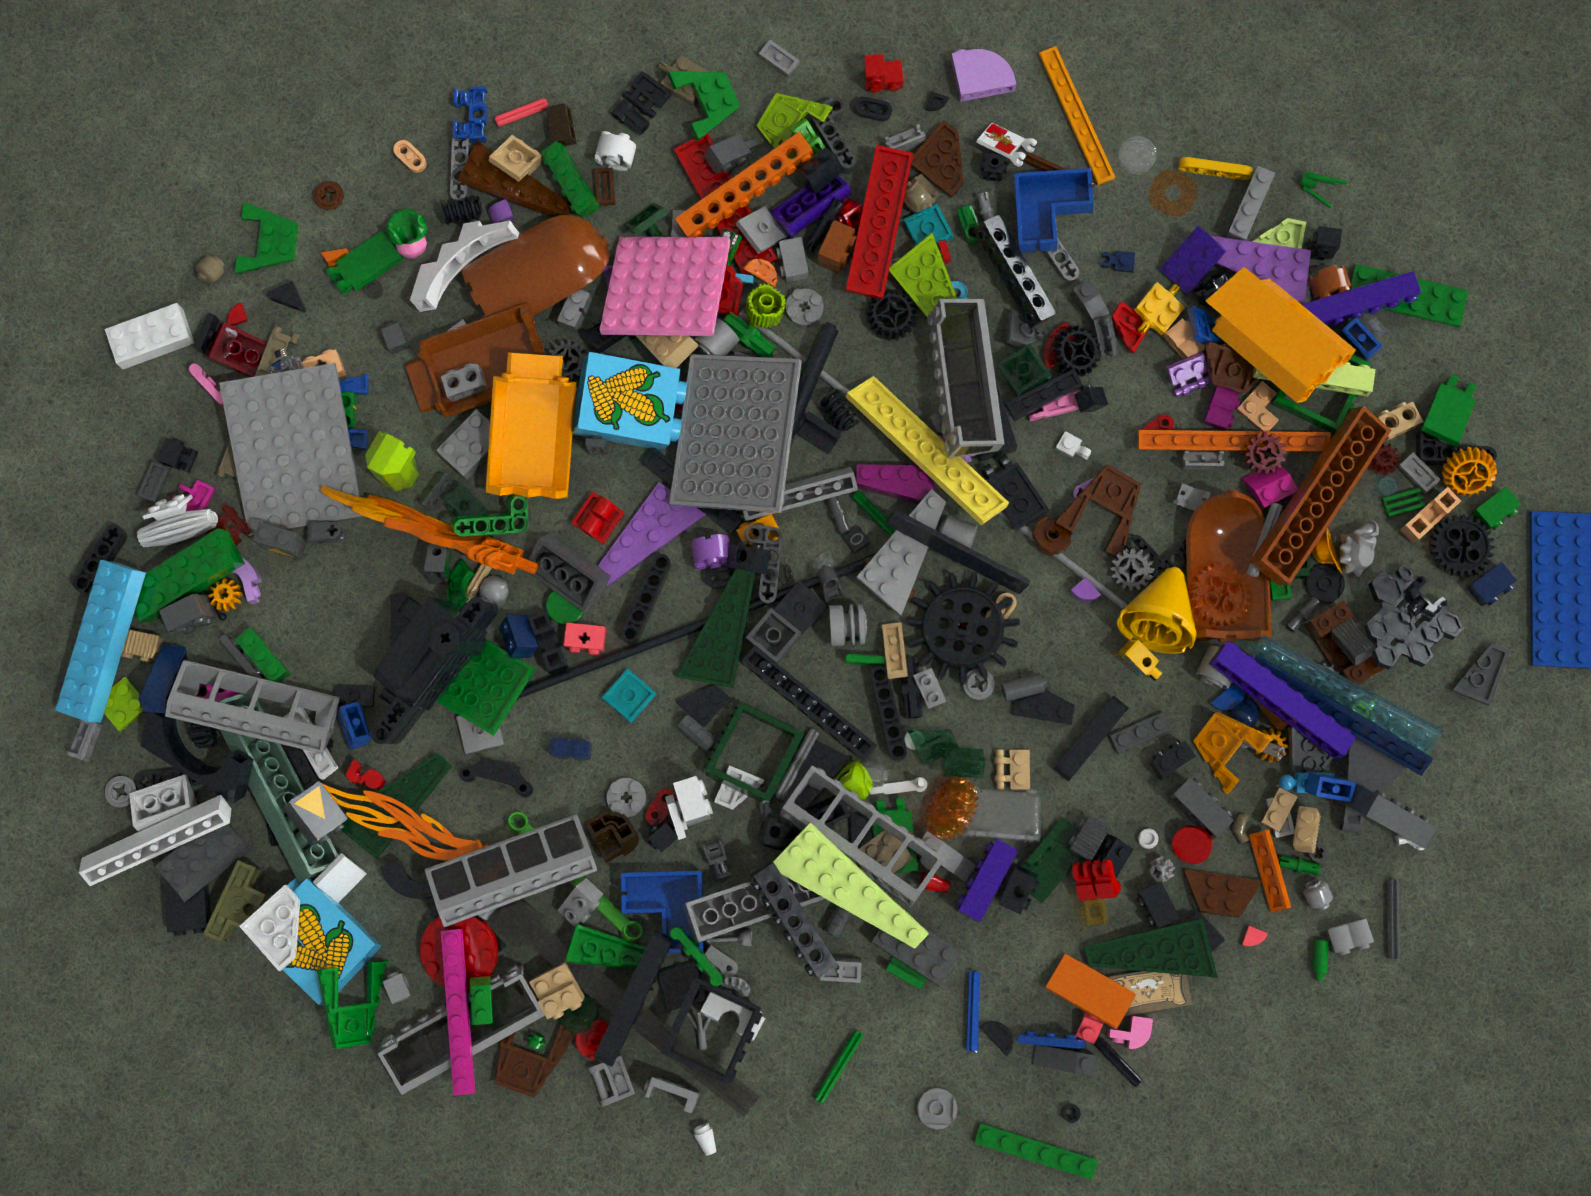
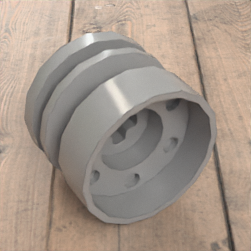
M850 604L849 612L845 614L842 605H829L831 647L844 646L846 637H850L853 646L855 645L856 636H859L860 645H865L867 619L863 604H858V613L853 612V604Z

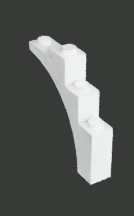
M510 220L482 225L480 221L464 223L458 241L442 244L437 262L421 264L410 301L420 312L436 309L446 287L462 268L488 249L501 243L518 239L519 232Z

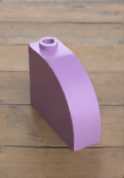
M961 49L952 53L951 63L960 102L1015 91L1016 80L1014 73L1006 60L998 54L984 49L966 51Z

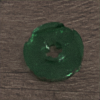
M583 993L585 997L579 1008L573 1011L569 1008L563 1011V1016L558 1018L561 1026L570 1033L579 1034L589 1030L591 1024L598 1018V1007L587 993ZM576 1011H582L578 1017L574 1015Z

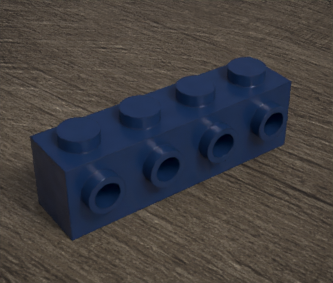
M163 645L160 652L156 654V662L150 668L149 678L145 679L143 691L139 693V703H142V710L144 712L166 713L168 697L183 660L188 661L186 647Z

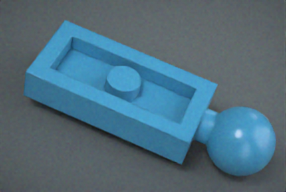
M1295 772V778L1288 774L1283 775L1279 779V786L1283 790H1291L1294 787V792L1307 793L1305 788L1309 772ZM1311 772V773H1317V774L1335 776V773H1333V772Z

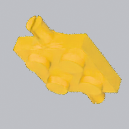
M1156 282L1134 308V311L1143 321L1142 325L1138 328L1141 334H1145L1150 327L1162 336L1185 307L1174 297L1180 289L1179 286L1177 287V284H1173L1168 291Z

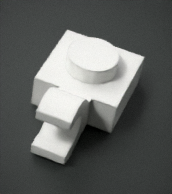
M1066 431L1056 446V450L1071 458L1077 454L1087 460L1091 454L1090 449L1080 446L1082 443L1081 439Z

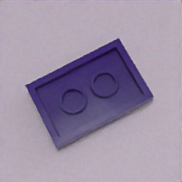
M1197 226L1160 267V270L1177 284L1183 292L1189 294L1227 251L1202 227Z

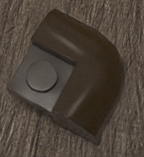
M608 810L584 822L594 846L605 863L622 854L625 857L639 843V836L624 813L609 812Z

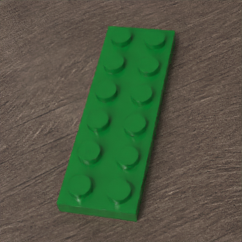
M1355 264L1351 278L1352 289L1401 274ZM1417 278L1422 292L1416 301L1409 304L1402 302L1392 309L1387 307L1381 309L1459 328L1462 323L1468 290Z

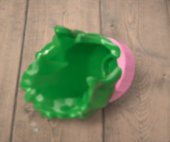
M398 209L397 213H393L386 223L385 231L389 241L396 245L397 251L404 258H418L425 252L427 247L425 238L427 233L426 220L422 214L419 215L413 209Z

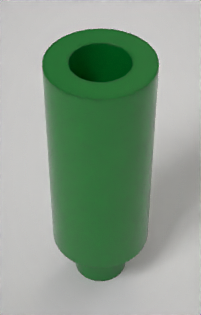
M1314 940L1312 972L1315 973V980L1323 981L1324 974H1327L1329 941Z

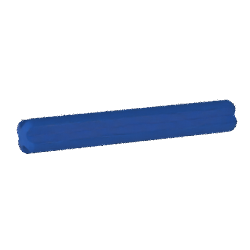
M969 971L966 1028V1051L977 1052L979 971Z

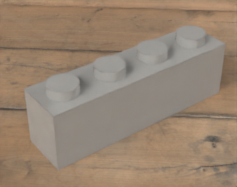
M1257 166L1225 238L1246 241L1273 180L1274 172Z

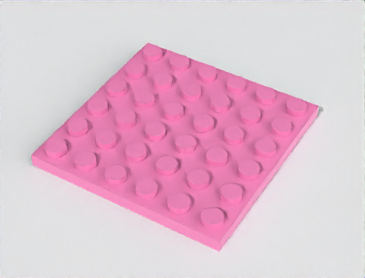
M619 237L600 325L601 335L713 336L730 248V238Z

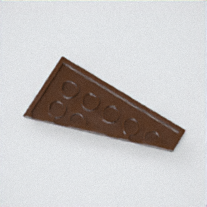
M476 141L458 182L552 217L569 215L571 211V203L528 174L518 182L490 163L489 156L493 151Z

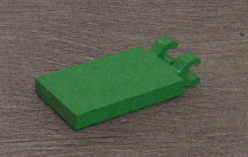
M382 230L337 260L338 266L330 267L326 272L333 282L337 281L341 276L344 278V280L338 281L335 285L341 294L345 295L352 288L358 291L397 265L403 258Z
M1451 374L1445 385L1442 383L1439 385L1421 431L1457 447L1476 402V399L1471 396L1477 385L1469 382L1468 386L1462 391L1455 387L1459 376Z
M896 798L897 810L885 811L884 800H876L879 813L886 814L892 819L893 823L905 827L908 832L911 831L912 835H914L911 811L905 812L904 798ZM873 823V832L875 837L884 829L876 823ZM907 846V850L913 859L894 873L918 871L916 852Z

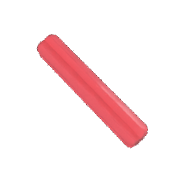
M542 98L495 116L496 124L500 127L543 111L549 107L547 100Z

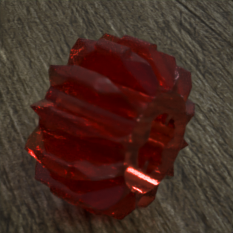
M1383 443L1370 462L1372 465L1369 467V470L1376 468V475L1381 471L1384 476L1388 472L1393 473L1395 467L1400 465L1397 460L1400 459L1401 455L1395 454L1398 449L1394 448L1392 450L1390 449L1391 443H1388L1386 447Z

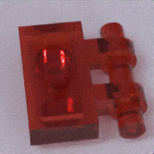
M226 504L222 507L225 514L222 517L217 514L218 522L216 527L207 532L209 534L215 529L228 530L235 545L238 546L243 541L238 535L243 532L246 536H249L252 531L247 526L248 523L245 520H241L238 516V512ZM230 520L235 523L233 528L227 524Z

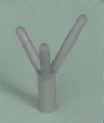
M688 1012L687 1017L697 1031L699 1050L707 1049L705 1031L711 1019L707 1017L702 1026L701 1013L697 1012V1024L690 1012Z

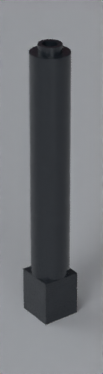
M829 322L820 325L800 373L790 449L839 332L836 329L837 326Z

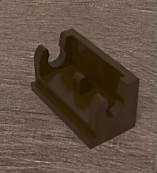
M563 103L546 108L551 142L557 141L564 146L577 144L572 113L567 104Z

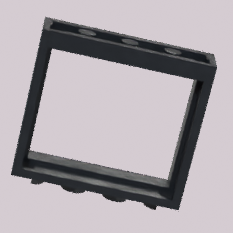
M695 977L660 1054L725 1084L728 1081L733 1082L738 1071L734 1069L737 1061L741 1063L746 1053L743 1050L745 1043L750 1044L754 1036V1032L751 1030L754 1024L758 1025L763 1014L760 1013L761 1007ZM699 988L753 1012L725 1075H721L671 1051Z

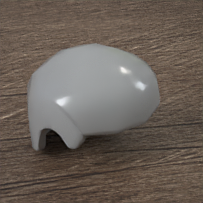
M495 575L485 578L480 586V597L494 601L497 606L503 605L506 602L509 594L507 581Z

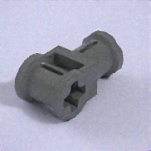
M720 838L717 842L708 845L702 844L707 861L713 867L716 876L714 880L718 881L732 876L725 862L727 858L722 839Z

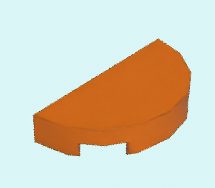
M761 258L752 259L742 267L771 286H776L777 273L775 267L769 261Z

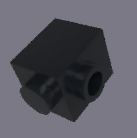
M1087 385L1074 395L1080 413L1095 412L1109 405L1103 387Z
M667 818L660 823L656 822L649 828L648 842L655 850L658 848L661 853L678 838L674 825Z

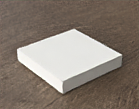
M341 853L313 883L339 903L367 873Z

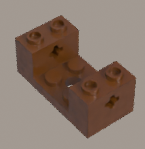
M1343 600L1313 618L1304 626L1330 666L1334 665V671L1339 672L1337 677L1346 691H1349L1385 668L1377 666L1373 656L1354 666L1351 660L1338 650V645L1332 639L1331 630L1349 618H1354V615Z

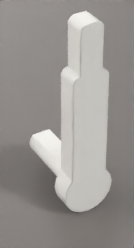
M918 777L915 780L883 784L881 787H873L870 794L884 793L888 795L910 791L923 792L927 788V781L922 777Z

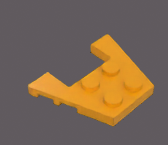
M1216 712L1193 742L1206 763L1209 762L1215 772L1213 775L1215 778L1218 777L1223 785V791L1228 794L1240 780L1225 765L1244 740L1261 753L1273 738L1231 717Z

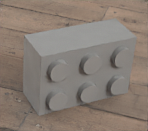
M476 409L436 450L466 481L488 460L490 421Z

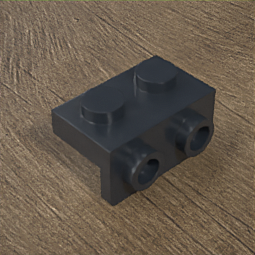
M1107 834L1091 863L1093 864V861L1099 860L1102 864L1103 860L1110 859L1113 863L1115 877L1117 878L1133 848L1119 838Z

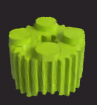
M760 284L758 288L753 289L748 295L745 313L748 320H750V324L754 327L771 328V326H777L782 319L786 304L785 296L780 291H776V288L773 289L769 284H764L763 286Z

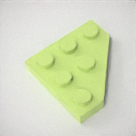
M1287 218L1252 242L1301 249L1306 222Z

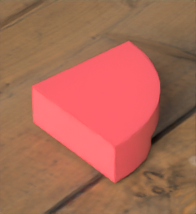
M1248 926L1241 945H1258L1264 941L1268 933Z

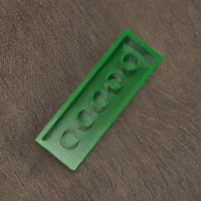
M215 529L145 574L134 611L139 622L151 623L161 617L159 610L187 596L200 593L245 564L229 531Z

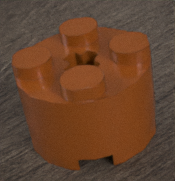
M1334 265L1317 271L1318 276L1314 278L1309 276L1308 282L1315 300L1352 289L1344 265H1341L1339 269Z

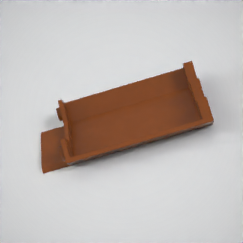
M527 303L419 341L420 349L417 351L420 358L405 363L422 413L437 409L439 412L442 411L446 418L491 402L493 376H501L502 373H506L508 352L545 355L543 351L545 350L535 327L534 317ZM470 363L478 364L482 368L488 390L454 402L449 400L441 376L450 370H460ZM472 375L469 381H474L477 375ZM459 381L453 382L452 388H455Z

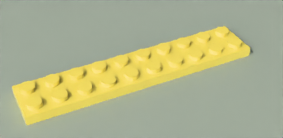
M873 376L847 392L846 398L980 525H983L1008 506L1009 502L961 457L948 459L947 452L944 450V441L877 378Z

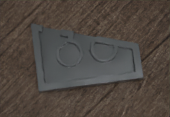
M1492 643L1489 644L1451 691L1487 706L1491 705L1510 650Z

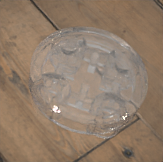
M1133 136L1126 139L1118 152L1121 168L1133 174L1148 172L1153 167L1157 157L1154 144L1142 136Z

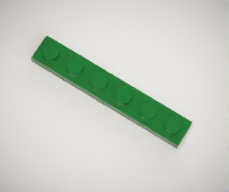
M982 1123L979 1124L974 1141L976 1144L1090 1180L1093 1179L1098 1161L1097 1159Z

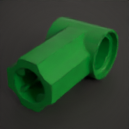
M966 205L958 209L956 213L966 243L977 245L980 242L979 239L969 236V233L974 232L973 230L979 224L972 205Z

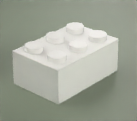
M697 776L673 783L684 821L688 826L711 819L710 814H713V810L709 800L704 797L708 794L702 780H698Z

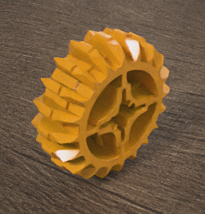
M1468 446L1467 450L1463 451L1460 448V453L1456 454L1453 452V458L1447 457V463L1443 464L1442 476L1444 484L1455 495L1459 493L1463 497L1467 494L1471 498L1472 493H1475L1479 496V491L1486 492V486L1492 487L1491 481L1495 480V474H1497L1496 463L1489 453L1487 454L1484 449L1480 451L1479 448L1475 447L1471 450ZM1477 463L1484 465V469H1480ZM1459 475V477L1462 478V480L1459 481L1455 479L1454 476Z

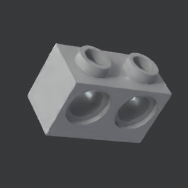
M470 363L460 370H450L441 376L447 398L452 402L488 390L482 368L478 364ZM476 374V379L470 382V377ZM459 381L458 385L452 388V383Z

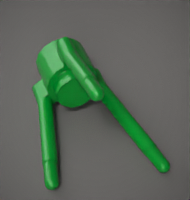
M1305 171L1300 185L1304 186L1303 191L1310 193L1327 207L1332 208V205L1311 190V187L1315 188L1318 181L1331 185H1336L1337 183L1347 184L1348 182Z

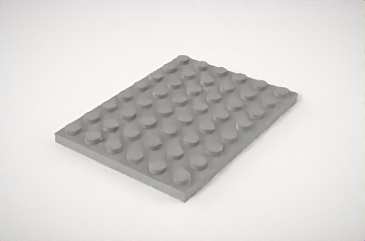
M691 354L670 505L771 513L782 512L802 364L800 359Z
M336 363L219 383L249 536L255 535L259 522L281 529L307 526V523L312 521L331 522L362 516L352 511V507L335 501L320 491L321 486H326L361 497Z

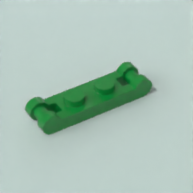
M674 927L670 932V936L675 940L679 939L684 945L682 947L683 951L689 957L692 955L697 960L695 965L701 972L706 971L711 977L710 983L713 986H719L723 982V975L682 927Z

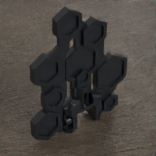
M1404 564L1392 576L1381 572L1368 584L1374 601L1381 604V610L1364 625V629L1368 639L1375 641L1376 648L1373 650L1372 656L1376 665L1387 670L1399 660L1398 657L1400 655L1407 657L1410 663L1420 667L1425 666L1434 657L1430 649L1442 637L1453 640L1464 629L1459 616L1449 611L1446 605L1447 599L1440 597L1432 604L1419 591L1427 583L1425 577H1418L1413 573L1411 567ZM1405 598L1407 602L1400 609L1396 608ZM1421 616L1430 620V622L1424 621L1417 629L1414 625ZM1392 640L1400 642L1397 643L1395 646H1391L1390 644Z

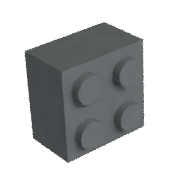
M192 594L159 610L167 631L176 634L184 633V635L196 631L195 628L200 625L203 627L213 622L212 619L218 617L213 605H211L209 596Z
M770 608L748 634L746 640L779 664L802 635L797 628Z

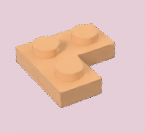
M1262 381L1238 407L1237 411L1260 431H1270L1279 419L1265 407L1277 393Z

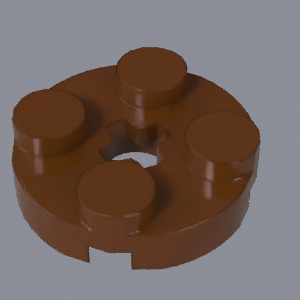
M1052 516L1039 520L1032 533V539L1036 546L1048 556L1064 552L1071 544L1072 532L1070 533L1054 524L1056 519L1051 518ZM1048 532L1051 534L1055 533V539L1050 538Z

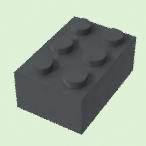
M1190 777L1168 798L1196 826L1206 830L1212 839L1217 838L1234 821L1231 818L1232 814L1227 808H1221L1216 803L1218 801L1216 797L1211 793L1207 794L1202 789L1203 785L1196 778L1192 779Z

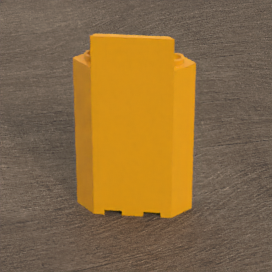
M1246 267L1239 270L1206 300L1210 306L1221 314L1216 319V325L1212 331L1296 403L1306 401L1316 386L1326 383L1335 369L1346 365L1356 349L1273 280H1260Z
M508 352L506 373H502L501 376H493L485 493L499 496L510 494L524 497L544 496L553 499L568 497L576 382L569 381L568 377H561L563 356Z

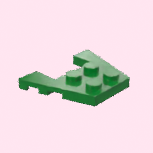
M670 71L667 74L674 90L692 85L706 119L690 125L696 141L702 139L703 136L712 131L740 107L726 72Z
M243 202L241 219L243 221L260 222L256 257H236L235 273L243 274V272L255 271L260 268L294 261L298 224Z

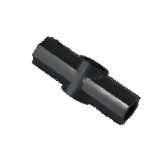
M906 658L908 677H902L901 681L906 719L922 718V694L913 676L919 672L917 658Z

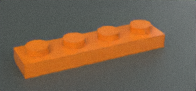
M1270 830L1250 834V841L1270 912L1291 908Z

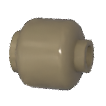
M206 256L196 265L198 273L196 276L203 283L213 284L224 274L225 265L217 256Z

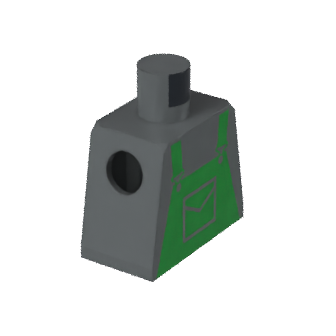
M428 544L424 572L430 584H449L451 570L450 549L435 544Z

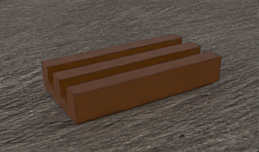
M613 167L594 169L597 202L600 206L616 205ZM608 172L610 179L611 200H608L607 198L606 173ZM598 173H602L604 200L601 201Z

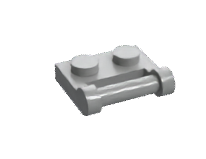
M622 1055L617 1057L613 1067L601 1063L588 1068L602 1100L600 1101L602 1107L636 1094ZM602 1069H605L614 1094L612 1097L608 1096L599 1072Z

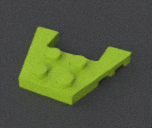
M776 93L759 120L757 127L769 143L776 148L793 136L790 129L803 120L807 113L824 122L833 107ZM790 153L788 158L793 159L797 154Z

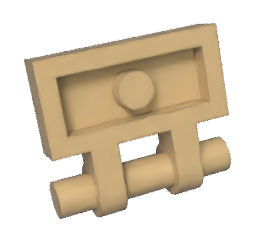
M996 750V758H994V764H996V775L994 776L996 790H1004V782H1010V790H1030V750H1009V758L1004 757V750ZM1004 764H1009L1010 775H1004Z

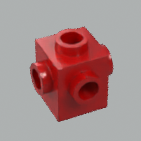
M852 199L842 201L844 206H842L836 216L838 222L852 228L858 227L863 209L862 205Z

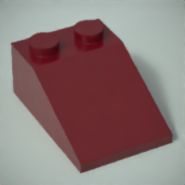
M223 322L219 324L205 359L248 377H255L268 342Z

